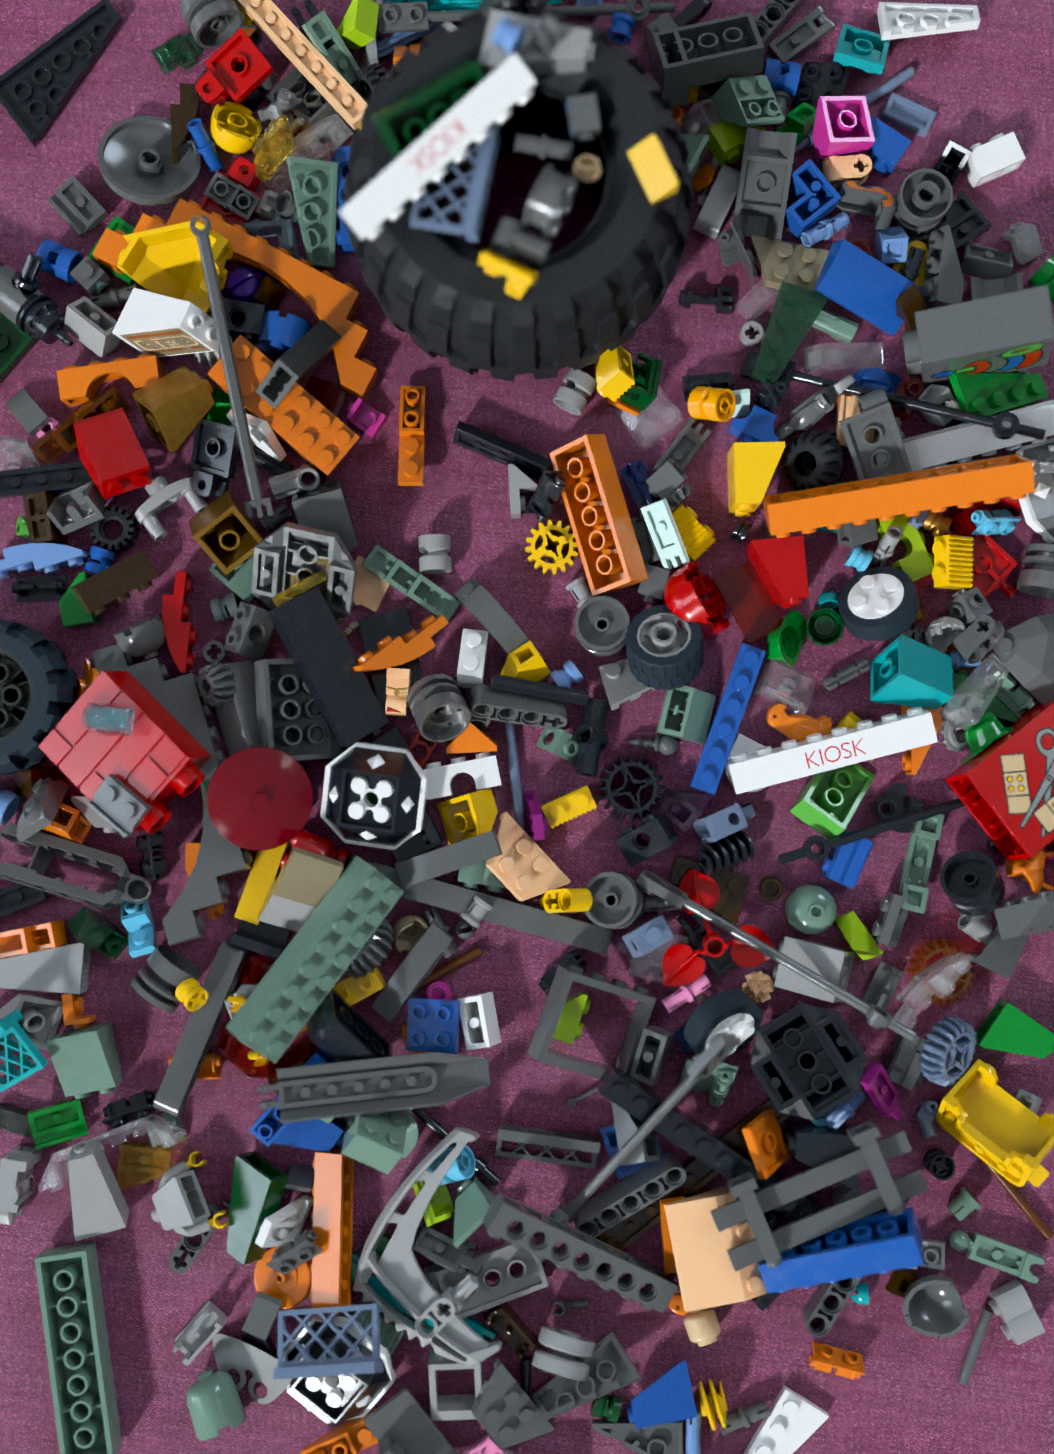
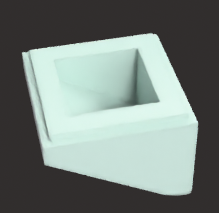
M750 389L732 391L736 399L735 411L732 417L748 415L750 411Z

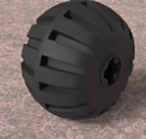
M812 430L802 433L790 443L785 453L787 458H784V466H787L785 473L794 487L803 490L833 485L839 482L845 471L846 458L843 456L845 454L843 446L839 445L840 442L836 437L824 431Z

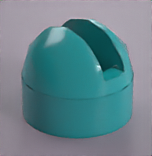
M832 590L830 592L823 591L818 598L819 608L828 607L836 610L838 608L837 594Z
M859 1283L854 1290V1293L858 1294L852 1295L851 1298L857 1304L869 1305L868 1283Z

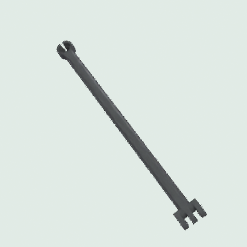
M200 215V220L206 225L204 229H198L195 226L198 222V217L194 216L190 221V229L197 239L251 500L244 502L248 520L253 519L251 509L256 508L258 518H263L261 507L265 506L268 516H274L270 497L263 499L209 237L212 229L211 222L206 216Z

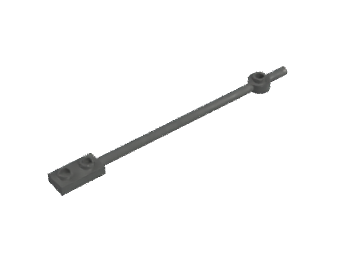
M627 0L626 4L549 6L543 9L538 18H542L544 10L565 13L566 17L613 15L616 12H623L631 15L636 20V23H640L651 13H674L675 6L674 2L649 3L648 0ZM427 2L379 4V33L429 32L428 22L461 21L462 17L473 14L478 9L428 11ZM639 3L642 6V10H635L634 4Z
M644 868L635 883L640 885L639 887L642 891L651 895L653 893L658 895L666 905L675 908V906L681 908L683 906L861 1011L867 1017V1023L876 1029L888 1027L910 1041L914 1039L916 1032L893 1019L883 1008L864 1002L689 899L686 892Z
M719 1033L709 1041L708 1048L693 1058V1064L686 1070L689 1075L567 1207H558L549 1216L570 1225L574 1220V1213L698 1080L707 1078L740 1043L735 1034Z

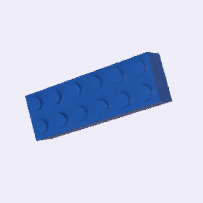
M913 1207L904 1208V1212L896 1216H890L888 1212L868 1215L780 1252L783 1262L776 1267L769 1268L764 1259L758 1262V1268L767 1293H783L789 1289L800 1287L810 1288L816 1284L836 1283L839 1280L848 1278L858 1279L875 1273L885 1274L901 1268L912 1269L924 1264L922 1232Z

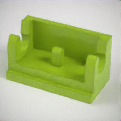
M417 1181L413 1186L416 1197L425 1185L424 1181ZM446 1184L439 1185L424 1213L427 1227L452 1216L451 1213L455 1212V1207Z

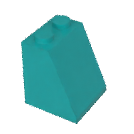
M901 634L871 661L870 700L879 703L938 709L953 697L952 657Z

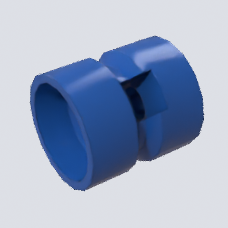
M766 58L762 75H767L773 91H784L794 98L799 83L801 63L787 61L783 65L778 59Z
M46 239L42 242L36 255L40 256L43 261L40 268L41 271L50 275H56L57 278L68 283L76 281L70 272L84 259L81 252L69 247L64 248L62 244L51 239Z

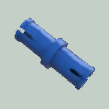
M200 118L189 121L187 128L196 142L197 152L202 154L210 172L219 171L224 166V163L215 149L214 139L209 137Z

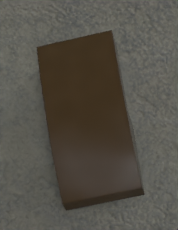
M912 284L907 290L902 291L895 301L897 316L905 322V332L916 330L915 312L928 310L919 288Z

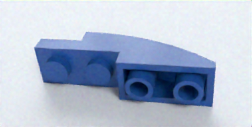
M318 1049L302 1066L334 1062ZM279 1093L273 1100H279ZM280 1107L267 1108L248 1131L269 1147L289 1123H280Z

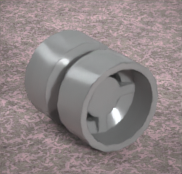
M569 368L563 379L564 386L559 387L553 401L565 411L574 415H581L588 402L586 397H591L597 382L589 374L579 369L574 371V368Z
M445 534L419 536V552L423 554L419 558V572L423 574H445L452 572L451 557L447 555L451 551V536Z

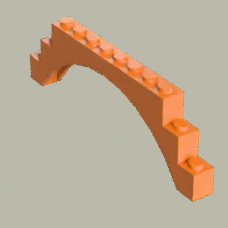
M179 199L167 223L154 214L152 217L144 213L142 214L133 233L188 222L194 216L198 217V222L206 225L200 220V215L206 216L211 222V230L228 239L234 249L232 260H237L262 270L286 285L309 307L318 322L323 319L342 336L333 348L342 390L357 398L361 397L365 401L378 373L377 369L374 368V363L365 358L359 360L370 337L368 330H366L367 327L357 320L351 322L361 302L360 292H358L357 287L348 282L343 284L335 280L336 277L328 271L323 270L320 272L314 269V266L305 259H300L299 261L291 257V253L282 247L276 249L270 246L269 242L261 236L256 235L253 237L247 234L246 229L234 223L232 226L224 222L225 219L215 212L209 214L203 211V208L192 200L186 202ZM106 228L92 254L98 263L122 274L124 272L116 266L119 261L120 252L129 245L123 235L127 234L118 229L114 232Z

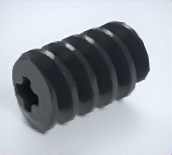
M741 830L718 841L703 844L698 849L699 864L707 877H711L713 871L721 873L722 868L724 870L730 869V864L738 866L739 861L745 863L748 857L750 859L755 857V848L752 840Z

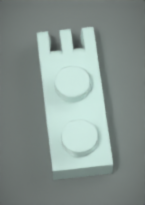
M666 498L640 508L664 569L671 570L672 565L674 568L679 567L681 562L683 565L688 564L690 559Z

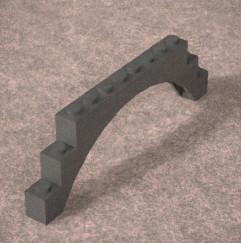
M118 644L92 651L95 667L98 669L99 674L102 671H129L211 755L200 768L205 774L204 780L211 779L216 768L225 760L222 750L218 751L216 741L219 740V735L216 727L212 726L209 717L213 716L210 704H205L203 697L199 696L200 690L197 688L199 685L197 676L190 673L168 680V678H171L166 663L163 664L159 659L154 658L133 665L135 657L124 653ZM203 782L201 783L204 803L203 834L197 860L183 892L162 920L169 945H178L204 937L206 922L203 915H199V911L228 903L229 888L226 881H222V878L251 869L249 862H252L250 850L229 842L218 832L212 823L207 808V793Z

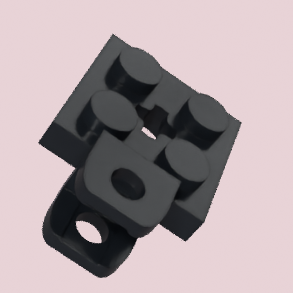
M202 418L197 424L190 468L197 469L194 470L193 493L205 497H211L212 495L219 497L228 490L229 479L235 478L239 453V442L235 426ZM218 444V452L214 450V445ZM202 481H204L206 485L204 490L201 488ZM216 482H219L220 485L218 490L215 489Z

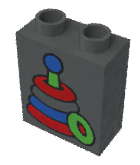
M1048 285L915 312L916 330L902 332L907 376L921 374L923 389L927 388L930 384H950L949 376L954 373H1007L1048 365L1054 345V323Z

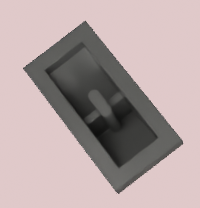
M258 1291L242 1331L266 1341L282 1301Z

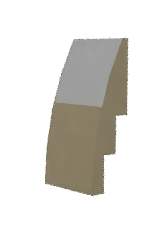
M294 847L287 863H284L278 878L275 877L257 920L298 932L337 882L344 868L343 862Z

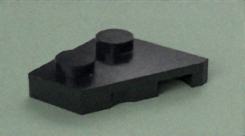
M961 189L940 228L945 225L950 226L957 252L988 231L992 224Z

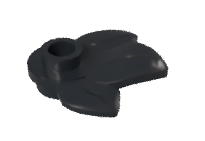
M896 783L887 788L884 796L875 800L872 810L877 819L887 821L916 812L923 807V804L918 799L906 795V783ZM883 804H886L889 808L885 814L881 811ZM908 824L893 829V831L909 833L913 831V825Z

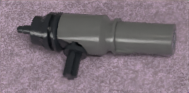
M29 253L22 272H17L11 266H4L0 261V312L31 338H40L46 344H52L60 340L67 346H72L74 340L65 332V317L60 314L59 307L47 295L38 290L40 283L36 278L43 263L42 258Z

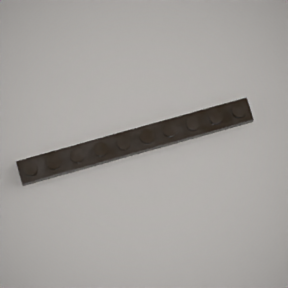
M768 1097L723 1133L721 1137L742 1151L747 1152L749 1148L742 1129L765 1109L773 1108L779 1125L791 1115L778 1112ZM692 1158L683 1166L686 1172V1180L681 1186L595 1238L624 1251L661 1221V1199L685 1196V1198L691 1197L716 1177L719 1172L698 1158ZM602 1263L598 1268L603 1267L606 1263Z

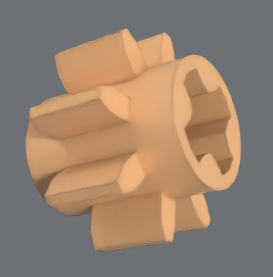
M754 971L745 975L747 981L743 983L742 990L750 996L754 1003H763L771 999L769 993L773 992L774 983L769 975L763 974L762 971L757 973Z

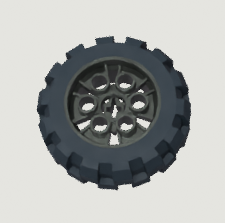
M0 619V670L5 668L6 676L4 679L0 677V717L3 713L5 714V721L0 725V774H13L15 771L29 770L45 761L46 754L38 746L56 728L59 721L75 704L73 702V690H76L78 685L74 670L69 669L65 663L66 655L54 641L48 640L43 636L42 632L31 627ZM25 673L27 681L19 684L14 683L17 678ZM16 690L19 693L17 701L11 698V694L15 693ZM19 708L27 712L24 718L21 719L13 711H17Z

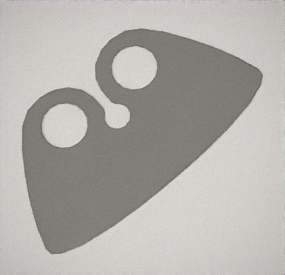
M216 1334L212 1338L218 1370L228 1372L229 1369H235L240 1374V1382L236 1384L237 1390H241L246 1384V1370L252 1372L253 1377L249 1380L248 1389L251 1397L256 1402L263 1405L269 1404L290 1384L292 1379L273 1380L274 1368H277V1359L246 1342L224 1334ZM262 1382L265 1384L268 1390L265 1398H259L255 1394V1383Z

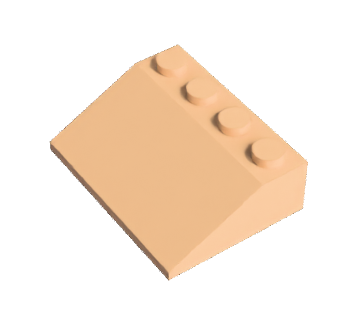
M728 1185L664 1205L684 1310L686 1312L743 1302L766 1294L758 1262L735 1271L727 1253L728 1249L755 1238L749 1221L746 1220L719 1232L710 1212L713 1209L739 1199V1197L733 1198Z

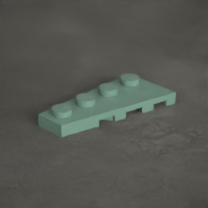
M288 156L286 160L306 259L313 266L333 268L335 267L338 163Z

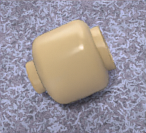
M705 1308L690 1311L684 1317V1325L691 1342L698 1343V1346L701 1347L718 1340L717 1336L721 1332V1327L714 1309Z

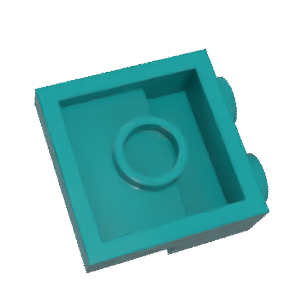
M843 24L836 43L833 61L839 62L843 66H852L863 69L867 73L881 75L885 66L890 40L882 41L881 34Z

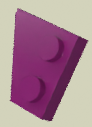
M536 790L525 791L531 839L544 840L545 834L549 833L548 820L542 816Z

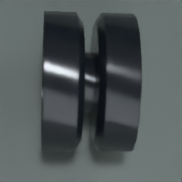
M974 850L961 851L951 856L944 863L940 872V884L953 907L962 914L969 916L988 914L1001 904L1005 895V883L993 860L982 852Z

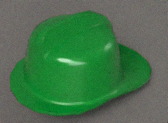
M792 610L788 612L782 625L768 633L765 654L767 659L784 661L788 666H794L797 663L806 637L805 620L799 611Z
M986 712L972 720L965 731V738L970 752L962 759L961 764L970 761L993 741L1011 731L1013 727L1005 728L991 712Z

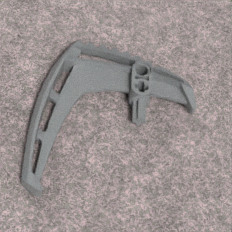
M456 1127L405 1179L376 1220L358 1262L353 1291L363 1292V1302L373 1301L374 1304L378 1303L380 1312H384V1322L395 1321L396 1331L406 1330L409 1340L418 1336L422 1347L431 1343L436 1354L460 1364L472 1366L498 1352L503 1345L501 1341L486 1342L457 1315L465 1306V1299L480 1286L477 1281L478 1278L469 1273L455 1287H449L440 1295L423 1274L412 1249L420 1222L440 1183L467 1143L475 1141L480 1136L477 1132L468 1128ZM452 1143H457L456 1147L435 1171H429L428 1168ZM417 1181H424L425 1185L414 1199L406 1214L397 1212ZM396 1223L398 1226L380 1258L375 1249L388 1225ZM373 1272L390 1293L416 1319L415 1323L392 1307L372 1288L368 1280ZM426 1318L434 1323V1327L427 1323Z

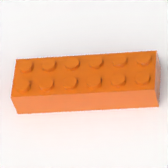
M240 334L233 342L232 348L245 409L253 416L267 421L274 434L327 478L360 437L300 385L276 409L267 403L255 391L274 366V363ZM220 358L207 374L214 383L229 394Z
M586 434L549 453L554 470L564 471L562 477L566 479V487L561 494L592 596L612 594L649 579L605 434Z

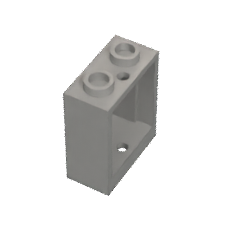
M430 1349L428 1368L431 1420L476 1419L471 1408L476 1398L480 1395L483 1386L482 1361L472 1366H466L440 1356L434 1352V1349ZM474 1369L475 1394L438 1395L437 1370Z

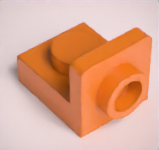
M65 993L62 995L64 1026L73 1025V1029H82L89 1027V1023L96 1020V1014L81 1016V1012L84 1010L83 997H80V994Z

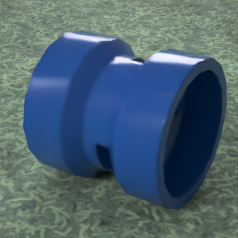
M91 546L89 552L91 558L90 561L86 562L84 570L97 574L109 568L110 563L115 559L116 553Z

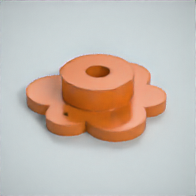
M706 164L702 170L696 172L695 178L692 180V188L700 191L711 184L715 170L710 164Z

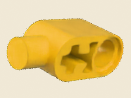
M587 888L547 890L540 898V906L548 913L585 912L592 906V894Z

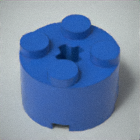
M268 311L264 315L257 349L264 354H274L279 359L312 329L311 324L287 313L285 318L279 316V311Z

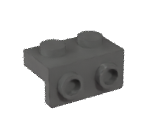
M887 892L886 896L882 898L878 920L875 921L872 927V938L876 942L894 948L897 947L909 911L901 909L904 897Z

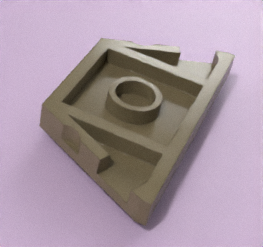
M751 235L749 244L750 247L754 248L756 254L755 261L758 269L762 272L761 278L765 287L812 297L818 292L814 288L829 250L815 247L807 248L796 243Z

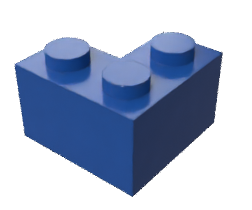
M811 159L791 173L789 192L797 201L787 208L784 224L795 238L799 239L802 232L813 228L819 221L832 213L842 198Z

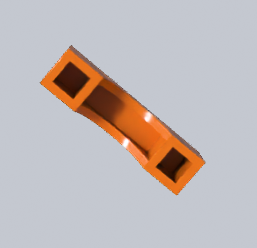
M145 353L140 354L138 358L134 359L119 357L115 358L114 362L93 361L88 366H65L62 370H56L60 400L68 407L87 404L94 399L96 392L103 384L117 379L128 381L133 384L136 390H139L164 376L162 362L156 355Z

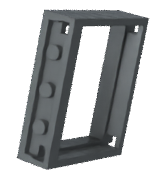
M559 965L528 1054L538 1062L599 1079L607 1069L608 1065L549 1049L572 982L575 981L637 1001L615 1063L617 1068L630 1075L643 1028L647 1027L656 998L648 994L649 989L635 984L634 988L627 986V982L617 978L608 981L605 980V975L595 971H591L589 975L583 973L584 969L581 967L570 965L567 968Z

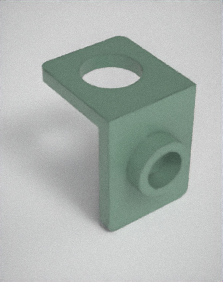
M544 728L536 746L576 764L579 744L576 742L575 736L559 728ZM553 732V741L546 745L547 735Z

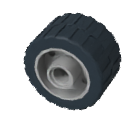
M666 604L642 610L629 623L625 633L628 665L638 682L656 690H672L683 687L698 676L704 663L701 624L678 618L670 611ZM678 620H680L682 628L677 625Z

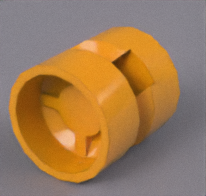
M697 386L691 391L688 398V411L695 419L727 422L735 411L736 399L730 389Z

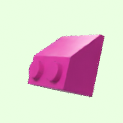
M866 96L819 97L812 135L817 159H825L830 156L865 154L875 143Z

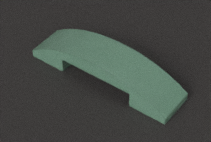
M940 814L913 823V831L910 833L900 878L899 895L904 897L901 909L921 914L925 912L929 893L927 884L936 840H940L945 815Z

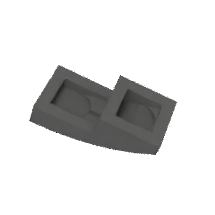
M24 388L5 403L9 411L31 436L36 435L51 421L48 415L40 408V405Z

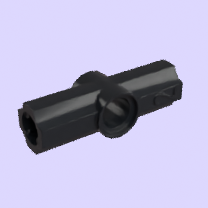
M589 698L585 707L583 724L577 728L575 733V740L579 744L576 774L596 777L600 752L608 743V734L604 730L608 701Z

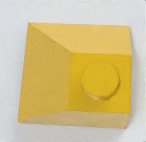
M491 787L437 803L449 845L491 831L498 813Z

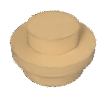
M589 154L581 155L573 165V174L581 181L591 182L599 178L601 165L595 156Z

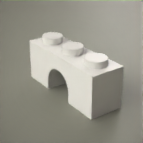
M490 752L475 754L476 759L466 761L465 757L450 759L451 764L441 766V761L426 764L427 769L423 770L428 777L426 799L431 800L453 795L451 783L453 778L460 773H468L473 777L476 790L502 785L496 755L491 756Z

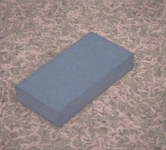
M892 92L880 118L925 138L937 112Z

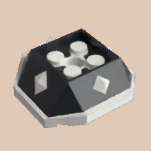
M357 742L325 767L320 817L344 843L396 850L423 829L428 777L415 761L408 748ZM369 792H374L378 796V804H372L368 800Z
M314 1314L307 1324L317 1332L325 1321L319 1314ZM336 1316L332 1322L341 1331L350 1319ZM353 1323L344 1335L354 1344L362 1335V1332ZM328 1325L319 1337L329 1346L337 1334ZM303 1328L295 1339L304 1348L313 1336ZM365 1337L357 1349L364 1356H372V1342ZM340 1339L332 1351L339 1358H343L350 1348ZM315 1341L307 1352L315 1360L322 1355L325 1349ZM292 1342L286 1349L285 1362L293 1361L300 1353ZM380 1344V1361H383L384 1373L295 1378L287 1386V1393L304 1405L307 1411L313 1412L326 1424H337L342 1421L365 1417L394 1383L396 1374L394 1369H392L388 1349ZM353 1352L350 1357H358V1356ZM328 1354L325 1359H330L332 1357Z

